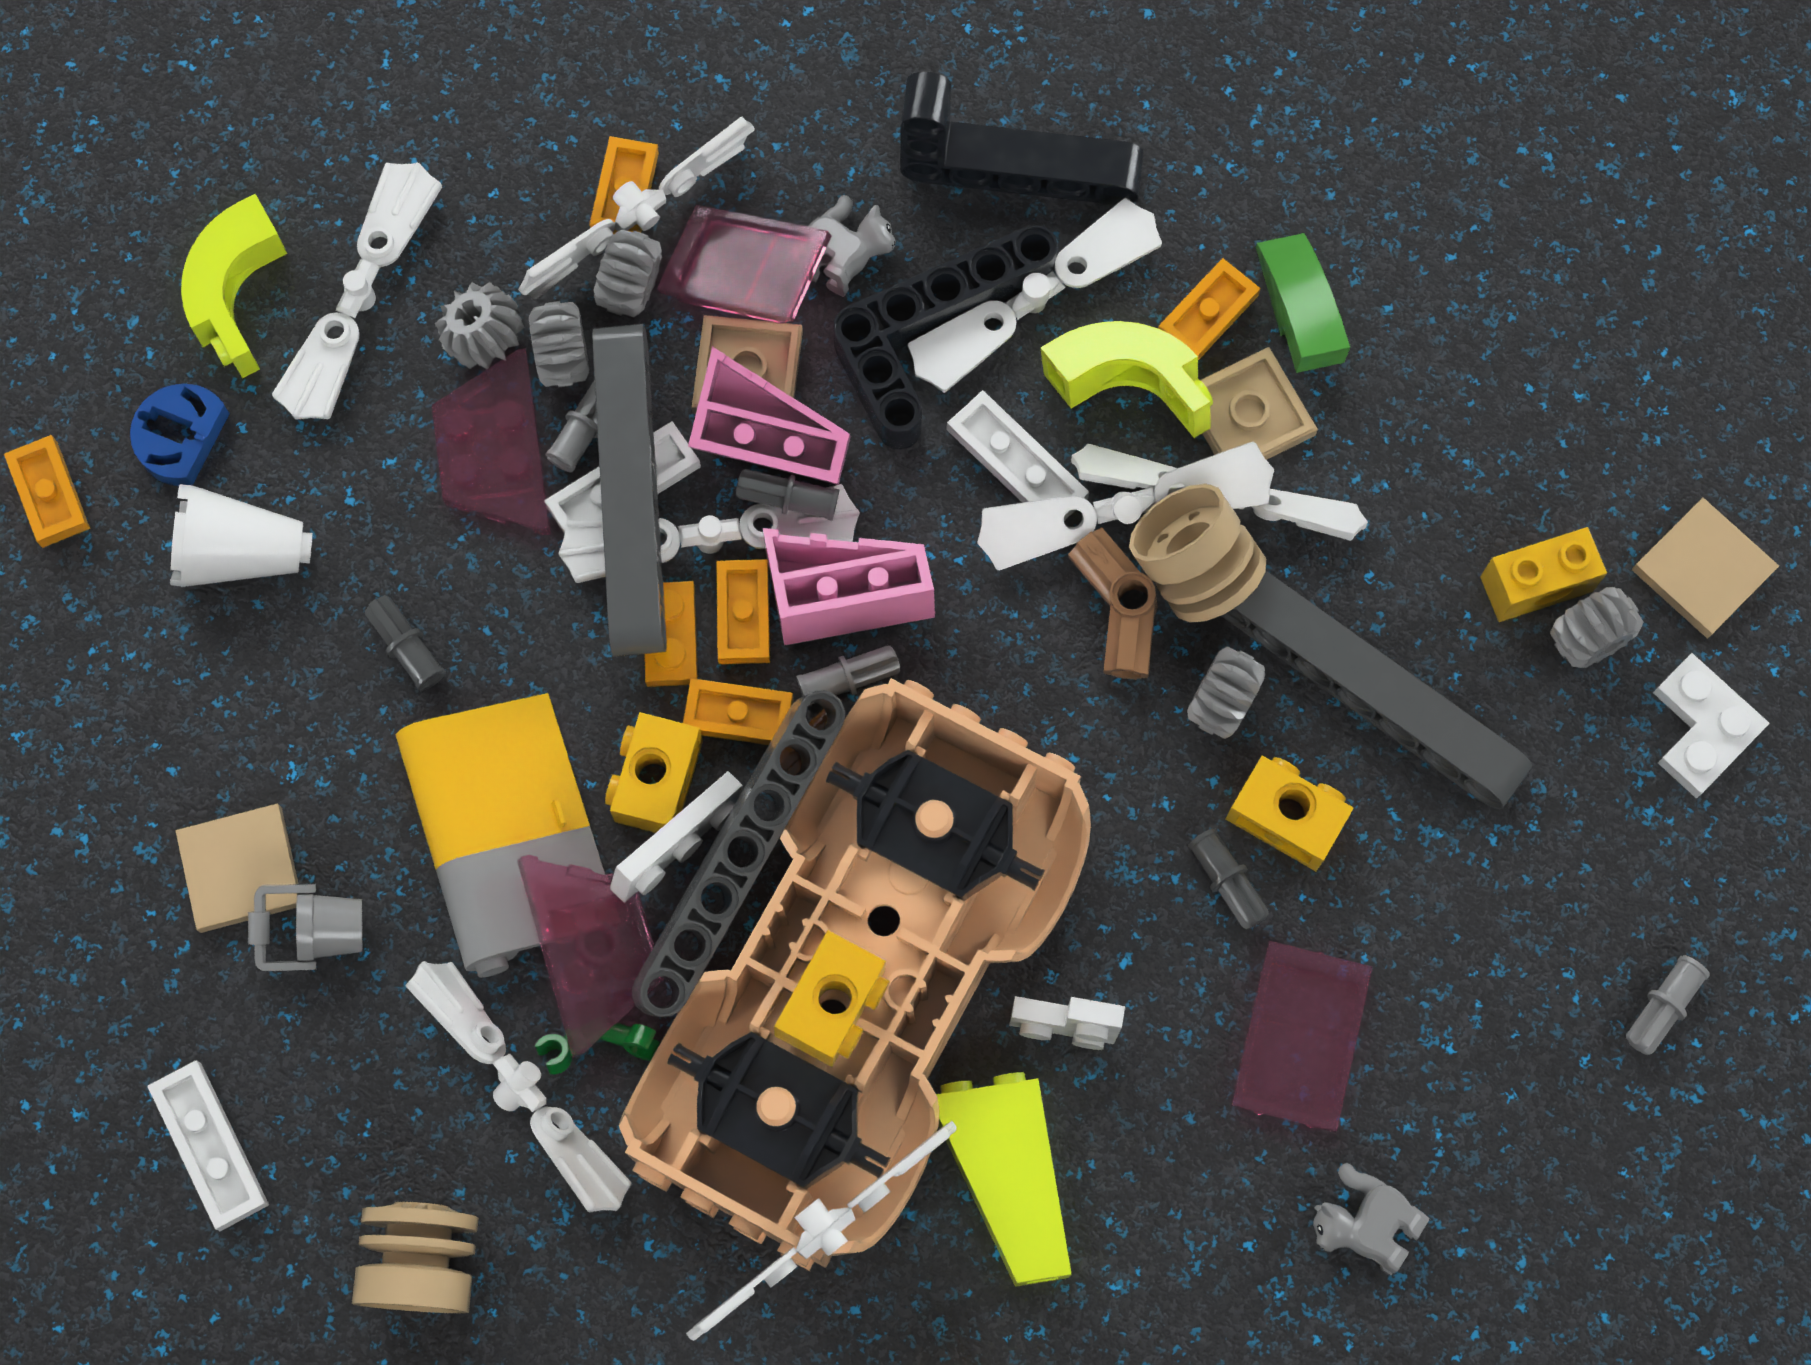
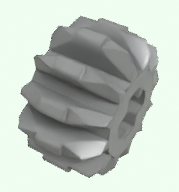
M622 229L612 235L610 243L606 246L604 256L600 260V268L596 275L597 280L593 289L596 305L607 308L608 312L620 316L624 314L635 317L645 309L646 302L650 299V294L655 286V280L659 272V264L662 259L660 242L650 239L648 235L637 231L629 232Z
M471 282L467 292L464 294L454 291L455 300L451 304L440 306L444 317L435 323L438 333L441 335L439 340L442 343L443 349L451 357L454 356L460 364L467 366L469 369L476 364L488 369L493 358L496 357L506 361L505 350L508 347L519 346L516 334L525 328L519 316L520 311L517 308V303L509 294L506 295L499 287L494 286L490 282L483 287Z
M560 301L534 307L529 315V329L537 374L541 383L545 387L558 386L560 388L573 386V383L585 381L589 374V364L579 308L574 302L560 303Z
M1606 587L1600 592L1592 593L1584 600H1579L1576 605L1567 609L1564 615L1555 620L1550 635L1556 642L1555 647L1563 658L1566 657L1572 667L1587 668L1593 663H1599L1604 658L1613 655L1617 650L1626 646L1627 642L1638 635L1644 622L1638 614L1639 609L1630 597L1627 598L1621 588Z
M1230 647L1220 650L1188 706V719L1199 725L1198 728L1211 735L1214 733L1224 739L1232 736L1244 719L1265 679L1264 666L1254 661V657L1241 650L1238 652Z

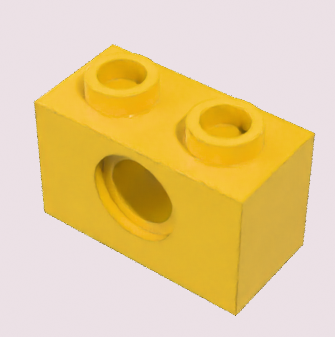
M1586 527L1493 557L1480 578L1497 620L1502 622L1591 593L1606 576L1607 571L1589 528Z
M639 712L635 727L629 725L626 727L620 747V755L626 757L621 775H612L605 797V804L611 806L610 812L616 823L656 833L683 810L703 743L699 727ZM659 764L666 769L664 777L659 782L646 784L638 779L640 771L645 766Z
M1262 755L1225 820L1310 869L1317 871L1354 808L1345 803V796L1335 788L1323 783L1315 786L1299 777L1300 771L1286 760L1277 757L1270 760ZM1284 799L1297 801L1303 807L1304 817L1298 820L1285 817L1279 809V802Z
M827 930L774 1025V1036L831 1067L835 1064L839 1054L848 1059L864 1030L856 1025L866 1006L872 1010L877 1008L890 983L889 980L882 977L885 972L886 961ZM832 989L841 990L848 995L851 1004L842 1013H828L819 1003L822 994Z

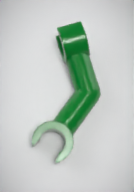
M598 1017L563 1037L558 1034L545 1035L538 1040L535 1048L539 1056L545 1055L554 1049L561 1050L558 1057L546 1063L549 1073L555 1075L564 1072L570 1066L572 1055L599 1040L622 1046L633 1056L647 1061H651L660 1042L653 1039L656 1031L648 1026L633 1024L630 1027Z

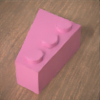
M712 346L688 447L839 485L851 438L850 434Z
M763 528L766 554L784 645L935 618L934 587L924 544L859 538V542L828 540L826 534L811 533L809 538L780 535L778 529Z

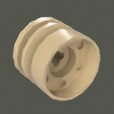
M1209 484L1191 485L1169 494L1154 504L1139 519L1131 533L1129 548L1150 580L1156 582L1158 590L1168 602L1175 615L1187 622L1208 621L1226 614L1248 598L1258 587L1266 572L1267 559L1261 549L1253 540L1246 527L1240 525L1239 517L1220 489Z
M395 1202L392 1205L383 1207L363 1208L361 1223L386 1228L385 1235L359 1236L360 1246L381 1252L383 1256L382 1263L356 1267L352 1304L402 1311L469 1313L473 1276L462 1271L449 1269L448 1267L449 1258L475 1254L476 1246L474 1244L453 1241L451 1239L452 1233L477 1232L479 1218L459 1213L448 1206L419 1202Z

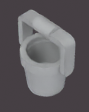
M267 884L260 886L254 895V911L248 912V944L255 945V965L262 971L315 970L316 961H314V958L362 952V899L314 895L316 884ZM297 893V961H266V944H270V912L266 911V894Z

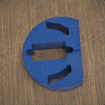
M175 384L164 387L147 397L135 412L130 429L133 451L144 468L157 480L173 486H179L180 484L193 485L230 413L219 397L204 387L193 384ZM190 396L203 403L207 408L202 417L199 416L192 403L188 401ZM160 415L189 427L194 435V440L185 438L182 444L150 432L151 430L145 421H156ZM155 463H162V464H167V465H162V466H161V465H156Z

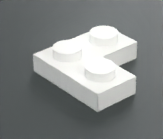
M1693 653L1653 692L1691 727L1658 764L1695 798H1698L1770 724Z
M1015 996L1009 1026L1020 1027L1019 1034L1027 1038L1051 1040L1053 1033L1073 1037L1072 1044L1075 1046L1102 1050L1104 1049V1043H1115L1122 1028L1125 1006L1071 997L1067 1006Z

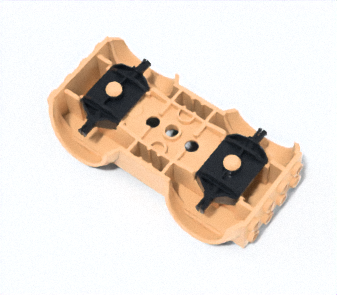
M891 678L888 684L867 688L849 711L838 735L780 836L784 847L793 859L731 971L716 970L703 973L686 1004L678 1012L636 1086L619 1123V1128L628 1146L625 1153L636 1162L632 1171L637 1173L640 1178L665 1192L668 1191L671 1184L684 1190L680 1197L687 1204L712 1218L716 1216L718 1210L732 1216L728 1224L734 1227V1230L759 1244L763 1243L766 1236L781 1243L777 1250L781 1253V1256L793 1247L797 1248L804 1230L794 1217L819 1198L828 1211L847 1208V1204L937 1132L939 1104L938 1098L927 1080L989 964L1024 960L1033 954L1051 933L1075 889L1089 846L1091 830L1089 804L1080 786L1081 776L1074 773L1075 766L1071 762L1053 753H1047L1043 757L1026 748L1028 742L1018 734L1004 728H1000L997 733L979 724L981 718L971 710L958 704H953L950 709L932 700L934 694L929 689L911 680H906L903 685ZM889 906L897 911L900 917V924L893 934L879 936L869 928V915L877 907ZM827 930L885 960V972L882 977L890 981L877 1008L872 1010L866 1006L856 1025L864 1030L852 1054L848 1059L839 1054L833 1067L774 1036V1025ZM838 989L826 991L819 999L820 1005L829 1000H836L844 1004L848 1009L851 1004L848 995ZM931 1152L903 1175L898 1177L892 1176L888 1179L885 1185L891 1192L869 1210L863 1212L858 1204L851 1208L856 1220L841 1231L848 1240L845 1244L829 1256L825 1254L822 1248L807 1259L799 1253H795L791 1257L794 1263L810 1271L814 1262L826 1268L832 1256L863 1252L874 1246L888 1232L902 1213L925 1170Z

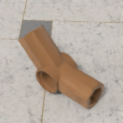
M1101 527L1094 532H1090L1077 542L1076 546L1068 554V558L1110 606L1103 672L1104 674L1123 679L1136 680L1148 678L1154 618L1158 608L1155 586L1148 576L1141 573ZM1130 590L1142 591L1148 597L1147 602L1138 609H1127L1120 604L1121 597Z

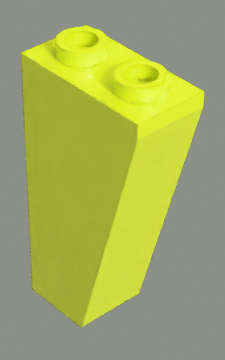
M1016 1072L994 1077L993 1086L973 1088L972 1081H958L941 1085V1094H936L939 1104L938 1125L941 1129L953 1121L957 1127V1130L950 1135L946 1142L1015 1287L1069 1278L1071 1276V1268L1039 1079L1026 1080L1024 1072Z

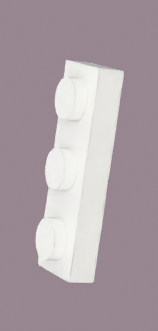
M983 390L947 422V431L1022 503L1067 496H1080L1086 500L1088 499L1089 491ZM1075 509L1069 510L1064 515V521L1075 511Z
M673 421L654 432L657 492L659 494L699 469L701 465L700 460L693 450L688 447L687 441ZM597 467L544 500L547 509L564 534L568 521L602 519L600 467Z
M727 771L616 867L610 890L624 903L638 891L642 895L649 893L665 876L664 868L675 859L680 863L687 860L701 845L703 840L700 837L710 828L714 827L717 831L721 830L738 800L743 785Z
M196 1060L147 1086L215 1230L222 1231L269 1206L200 1062Z

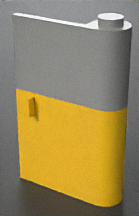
M548 693L419 721L402 728L396 733L398 746L466 971H477L480 978L493 976L506 971L509 968L507 961L513 959L519 951L619 926L620 919Z

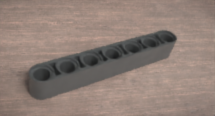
M644 324L594 328L592 333L608 629L611 651L614 657L666 652L667 637L650 364L646 329Z
M1267 571L1258 587L1243 603L1226 614L1221 615L1487 806L1499 810L1503 809L1532 769L1533 765L1530 760L1516 747Z
M825 690L815 691L797 699L790 707L634 981L632 999L636 1007L643 1013L657 1017L672 1016L678 1013L686 1004L843 725L845 708L835 694ZM810 703L819 704L827 714V722L822 730L813 728L807 722L806 709ZM785 747L794 749L801 757L802 766L795 776L787 774L780 765V755ZM761 792L769 794L776 804L775 815L770 821L761 820L754 811L755 798ZM734 838L744 840L750 848L749 861L742 868L735 866L728 857L727 849L729 843ZM709 884L717 885L724 894L723 907L715 914L705 910L701 903L702 891ZM684 930L692 932L698 940L697 953L688 961L681 959L674 948L676 937ZM658 977L665 978L672 988L670 1001L661 1008L655 1007L650 1003L647 994L649 984Z

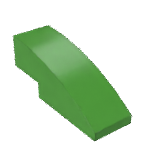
M1302 233L1257 243L1256 250L1280 335L1286 336L1296 373L1344 363L1350 350L1349 341L1329 283L1306 235Z

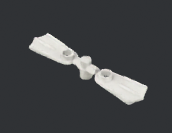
M741 116L671 170L660 183L659 190L645 189L641 191L633 181L625 183L613 195V200L620 207L615 222L611 219H606L597 223L528 269L518 290L522 295H529L532 299L536 300L578 267L577 263L591 253L593 256H597L603 253L606 246L610 243L611 236L614 235V229L616 231L622 229L628 231L636 224L643 231L653 227L660 218L655 210L666 203L665 195L671 193L674 197L683 195L695 184L697 176H705L744 150V142L747 136L754 131V126Z
M418 162L413 164L385 163L357 241V250L362 259H360L356 269L346 273L343 278L344 293L335 310L341 313L327 314L316 323L272 393L273 398L282 404L295 419L331 418L359 341V328L351 317L356 318L359 311H366L374 305L376 296L371 285L380 267L388 266L399 258L442 188L441 183L432 177ZM378 237L388 240L387 244L381 249L370 247L372 241ZM340 326L344 328V332L339 338L330 339L327 337V333L332 327Z
M1124 198L1059 252L1054 266L1055 273L1052 271L1046 276L1041 273H1031L1023 281L1022 292L1006 303L1000 301L984 302L909 342L908 349L913 359L915 376L931 383L945 393L1011 338L1016 329V318L1019 320L1029 312H1041L1045 308L1048 299L1066 288L1063 284L1072 288L1086 287L1160 248L1162 241L1156 228L1154 214ZM1078 262L1083 264L1086 270L1082 274H1073L1069 271L1068 266L1071 263ZM995 318L1000 320L1003 326L999 330L991 331L985 327L984 323L988 319Z
M1250 442L1165 473L1157 481L1154 492L1153 487L1132 493L1122 491L1115 494L1112 498L1093 502L1094 507L1083 497L1067 496L984 508L982 510L981 529L977 543L989 556L996 570H1002L1079 542L1087 534L1094 531L1097 522L1101 524L1118 519L1125 524L1134 523L1140 518L1142 513L1147 512L1154 504L1168 496L1169 488L1178 483L1183 484L1185 487L1199 484H1209L1218 487L1233 509L1268 504L1274 468L1264 458L1257 444ZM1075 509L1082 513V521L1078 526L1069 527L1064 524V515L1069 510Z
M1087 444L1082 450L1072 454L1071 463L1078 470L1080 480L1135 489L1136 487L1148 489L1153 487V492L1161 476L1169 471L1178 469L1092 444ZM1179 483L1172 485L1168 490V495L1185 488V486ZM1270 489L1268 504L1251 506L1253 512L1262 519L1269 521L1288 520L1295 522L1299 527L1349 541L1353 540L1360 530H1364L1368 523L1357 504Z
M839 484L826 487L840 489L833 521L788 510L786 515L782 514V508L765 504H756L749 507L743 513L740 525L739 518L719 520L717 517L709 515L703 517L697 524L678 526V532L677 528L670 521L659 518L660 532L667 538L666 542L661 545L662 563L669 561L677 554L680 542L681 548L698 546L702 552L708 554L718 552L726 541L741 540L742 538L754 548L766 549L763 532L757 531L753 526L754 521L762 517L769 519L773 525L771 529H778L780 535L810 538L811 533L826 534L828 540L853 542L854 529L860 512L849 499L844 486ZM602 519L577 520L566 523L565 536L559 550V556L570 570L576 583L606 577Z
M423 961L418 966L414 976L406 984V987L471 1057L485 1064H493L497 1068L498 1079L501 1083L493 1092L496 1104L506 1111H515L519 1106H522L534 1112L530 1124L535 1137L588 1212L600 1210L617 1211L622 1205L624 1195L632 1184L631 1181L593 1140H589L580 1131L566 1111L557 1107L545 1106L547 1105V1098L535 1085L541 1078V1072L535 1064L525 1061L519 1065L511 1054L504 1056L506 1044L503 1033L492 1023L483 1010L484 1006L453 962L431 964Z
M953 1121L934 1133L847 1204V1208L828 1211L818 1198L794 1217L804 1230L797 1248L793 1247L738 1290L686 1333L687 1336L694 1341L703 1333L709 1331L750 1298L755 1292L754 1287L762 1280H765L770 1288L777 1284L797 1267L791 1259L795 1253H799L807 1259L822 1248L825 1254L829 1256L845 1244L848 1240L841 1231L856 1220L851 1208L858 1204L862 1211L866 1212L891 1191L885 1185V1182L892 1176L898 1177L903 1175L947 1140L957 1130Z

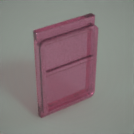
M696 205L657 290L661 294L674 296L683 303L781 324L788 321L793 322L832 235L827 230Z
M1269 941L1257 985L1231 1106L1250 1110L1258 1115L1265 1114L1304 1124L1308 1128L1316 1127L1336 1133L1373 967L1328 956L1322 952H1313Z

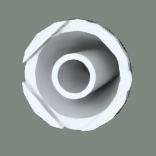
M179 485L177 498L188 499V501H180L179 512H175L170 569L175 571H173L170 579V585L186 587L292 574L299 572V563L310 564L313 533L302 532V521L193 485Z

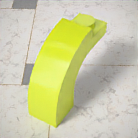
M256 194L227 208L204 228L190 249L181 281V295L185 315L202 347L212 344L224 367L234 363L242 378L260 370L235 322L234 301L241 284L250 274L287 254Z
M1102 322L1069 331L1041 347L1044 375L1071 409L1105 389L1117 386H1134L1146 389L1160 397L1194 438L1211 428L1210 406L1213 405V399L1207 387L1198 379V356L1181 340L1165 331L1134 322Z

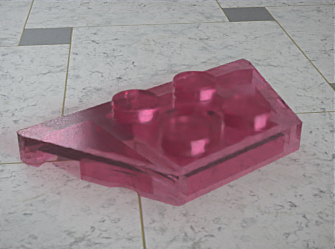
M526 348L518 349L507 356L506 361H499L432 405L442 498L446 506L466 512H481L489 519L505 524L507 521L533 528L537 534L550 535L548 509L544 502L546 500V491L529 359Z
M522 856L517 860L572 1058L585 1053L603 1034L619 1022L635 1006L632 999V987L651 953L654 943L639 892L624 903L610 890L613 873L602 875L586 867L573 864L562 866L540 861L537 856ZM658 977L649 984L647 994L657 987L664 978Z

